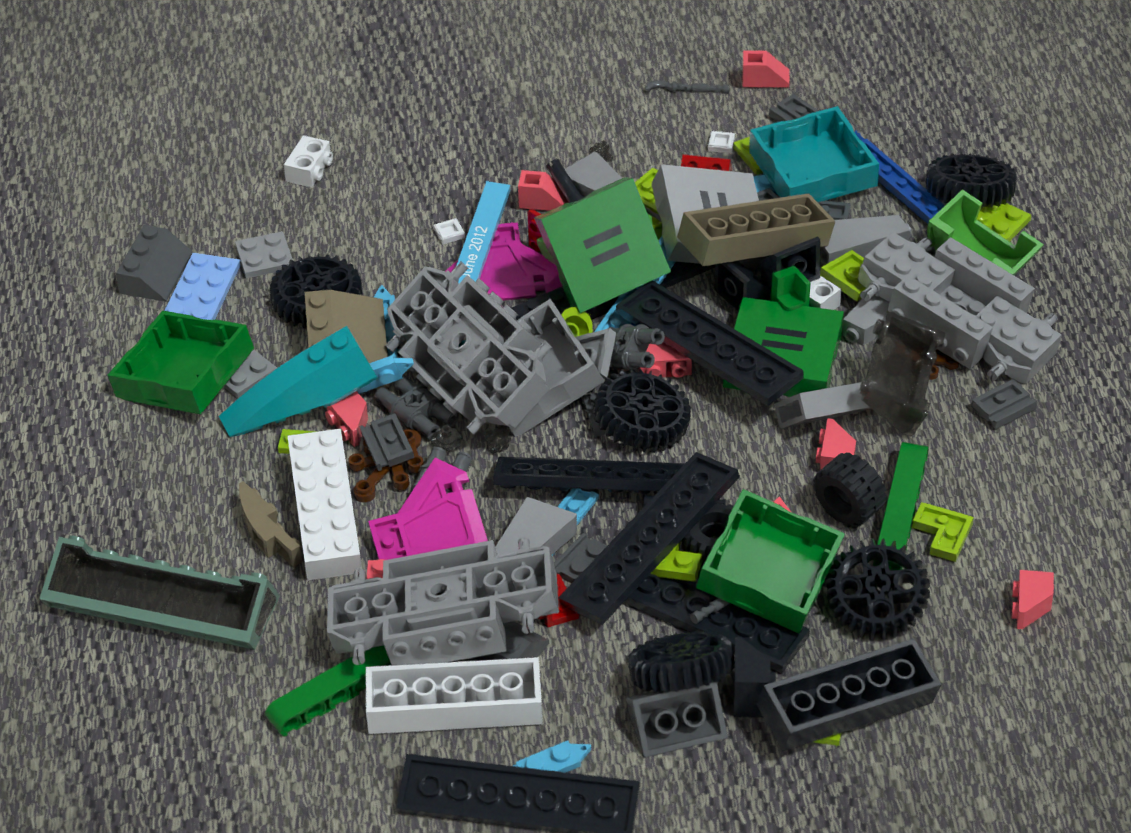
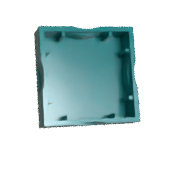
M838 106L810 113L794 120L780 121L750 130L749 152L780 198L809 193L817 202H822L878 186L879 163L865 143L856 136L852 125Z

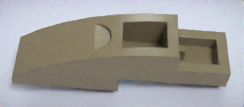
M244 481L239 483L243 519L250 536L259 549L268 558L278 553L293 568L302 563V546L296 538H291L285 532L282 525L277 522L278 512L275 506L270 502L267 503L255 488L249 487Z

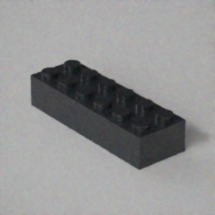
M913 638L763 686L756 704L783 752L931 704L942 684Z

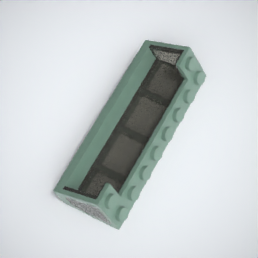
M71 535L69 539L58 538L39 599L47 607L255 650L280 595L273 587L274 585L269 582L267 576L260 573L252 572L251 575L241 574V576L233 575L231 579L221 577L220 573L211 570L201 573L186 565H180L179 568H176L161 560H154L153 563L144 561V558L130 554L127 558L119 556L117 552L112 550L93 551V548L85 543V539Z

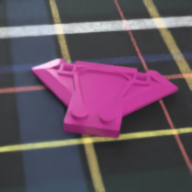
M518 222L498 225L480 280L490 288L488 290L489 294L493 291L503 301L535 298V292L545 291L548 293L562 287L557 266L549 262L542 254L521 243ZM458 260L447 269L449 272H452L456 267Z
M434 458L397 514L368 521L378 559L390 560L488 541L472 489L463 490L462 484L469 482L467 472ZM452 488L453 492L446 494L445 489Z

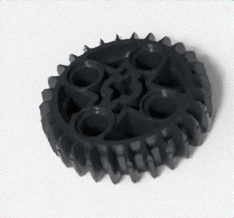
M952 153L950 156L943 155L942 158L937 157L936 160L931 161V164L928 165L926 188L932 197H936L938 201L944 200L945 204L949 203L963 189L983 203L981 209L983 207L991 209L993 205L999 207L1001 204H1006L1007 201L1012 200L1016 191L1017 174L1009 164H1005L1004 161H998L997 158H989L988 155H971V153L955 155Z
M319 253L317 257H310L308 254L307 258L302 259L299 256L298 261L290 260L289 266L283 264L281 270H276V275L272 277L270 284V299L274 312H278L279 318L284 317L286 323L292 321L294 327L302 323L303 329L307 326L305 292L334 290L363 295L362 281L358 270L354 269L353 264H348L346 259L340 261L338 256L330 258L329 254L325 257H320Z
M630 369L628 374L623 370L619 372V375L612 374L610 379L606 378L604 383L601 384L594 402V415L596 416L595 422L600 423V430H606V437L613 436L614 443L620 441L623 443V448L629 445L633 447V451L636 448H642L643 453L647 449H651L655 453L657 447L665 451L667 446L673 448L675 442H680L682 436L686 434L690 423L691 407L689 406V399L684 398L685 392L678 391V384L671 385L670 378L665 381L662 379V374L657 377L652 375V371L646 374L643 373L642 369L638 373Z
M873 538L870 540V546H865L863 541H860V549L858 550L850 545V555L841 552V561L834 560V569H829L830 579L826 580V587L828 588L826 596L827 599H830L828 601L829 608L834 609V618L841 617V626L843 627L850 623V633H853L858 628L860 629L861 638L866 632H870L872 640H874L876 633H881L882 639L885 640L887 632H891L893 637L896 638L897 629L900 628L904 633L907 632L906 623L915 627V617L922 619V609H927L928 601L926 599L930 598V580L926 579L928 572L927 569H922V560L915 561V552L913 551L906 555V545L898 550L896 549L895 540L891 546H886L884 538L881 540L880 545H876ZM872 560L881 562L879 566H871L868 563ZM888 560L899 564L904 569L889 571ZM862 563L863 574L847 575L854 566ZM903 583H909L913 587L910 589H903L900 587V585ZM876 584H878V586L881 589L880 594H878V591H876ZM891 584H894V591H891ZM854 589L857 592L853 595H846L843 591ZM910 603L903 612L894 615V604ZM867 607L868 618L858 615L851 609ZM882 611L887 613L888 616L885 618H878L875 616V614L877 612Z
M697 630L692 633L685 631L680 634L675 632L674 635H664L661 638L655 637L653 641L639 644L629 654L628 667L631 680L638 688L645 689L647 692L653 690L655 693L659 691H664L665 693L676 691L677 693L679 690L699 689L700 686H709L711 682L718 683L719 679H725L735 668V657L732 643L724 635L717 634L716 632L708 633L707 631L698 633Z

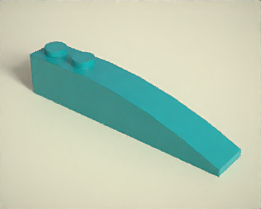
M345 326L275 369L239 397L219 415V418L229 437L243 435L261 429L263 425L274 421L279 423L285 421L287 417L299 413L300 415L310 413L311 409L320 406L325 408L334 405L378 379L351 331Z

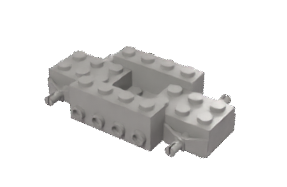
M892 232L864 257L858 276L859 283L866 287L860 293L861 298L869 301L871 297L876 295L889 301L886 316L890 320L969 369L984 358L987 363L993 366L987 372L990 379L992 377V380H996L1001 374H1006L1014 380L1026 384L1057 353L1062 334L1051 327L1057 322V316L1049 313L1047 317L1040 320L1027 314L1035 288L951 237L936 250L934 257L925 251L932 244L930 238L923 237L921 241L914 243Z
M460 261L452 272L424 267L387 308L395 335L385 346L394 352L403 341L407 340L408 342L398 353L403 358H413L414 365L409 370L413 373L417 371V379L425 386H432L429 391L439 400L443 398L446 400L443 405L453 414H456L458 411L469 419L471 423L466 428L474 435L487 422L505 426L510 424L516 428L550 390L546 385L547 380L542 358L553 347L545 340L541 343L529 331L532 327L522 318L517 320L518 314L507 304L503 307L501 304L504 301L493 291L489 294L488 290L490 288L478 278L475 282L467 275L459 284L458 279L469 269L463 262ZM466 338L464 345L459 347V344Z
M522 538L518 540V550L498 555L493 540L384 560L383 578L376 577L365 580L366 571L359 569L358 572V569H356L353 581L333 585L328 588L327 634L336 654L353 652L352 662L356 665H359V660L361 664L365 662V650L385 645L392 666L446 663L505 652L506 631L503 623L517 620L522 621V631L528 634V627L530 633L534 631V619L544 615L559 613L557 573L550 548L541 546L530 549L529 539L523 538V544Z

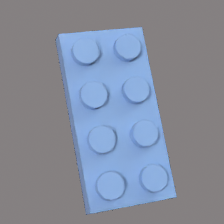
M192 253L165 311L192 315L200 319L215 320L240 268V259Z

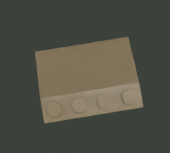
M334 290L305 292L308 348L347 326L369 363L388 357L387 347L385 346L387 343L383 299ZM390 383L374 389H380L382 387L390 388Z

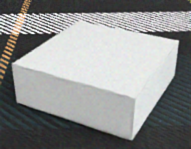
M711 131L708 151L732 153L735 133Z
M456 218L434 225V231L442 245L465 238V232Z

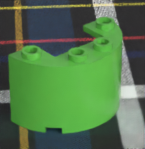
M963 189L929 220L927 236L932 241L930 247L934 246L935 250H937L951 237L1014 276L1044 245L1036 238L1022 231L1015 246L976 220L983 203Z

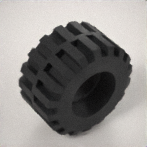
M846 452L845 454L837 455L813 479L815 496L822 508L835 520L842 522L848 527L861 526L884 506L887 499L886 487L882 483L881 476L877 474L875 468L869 462L861 459L856 454L852 455Z
M717 502L682 539V551L702 554L703 562L701 568L704 566L717 540L710 537H720L723 534L734 505H723V502Z

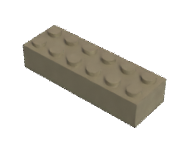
M808 193L683 212L677 238L702 266H711L713 264L773 255L817 236L820 238V247L828 246L835 220Z

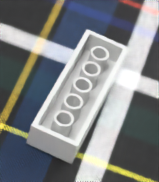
M341 429L289 435L288 443L307 581L354 574L356 569L359 572V569H361L360 551Z
M539 657L366 667L369 734L542 724Z

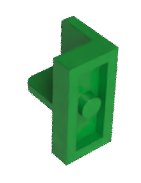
M795 266L775 272L772 276L771 301L779 302L788 311L802 306H809L811 283Z

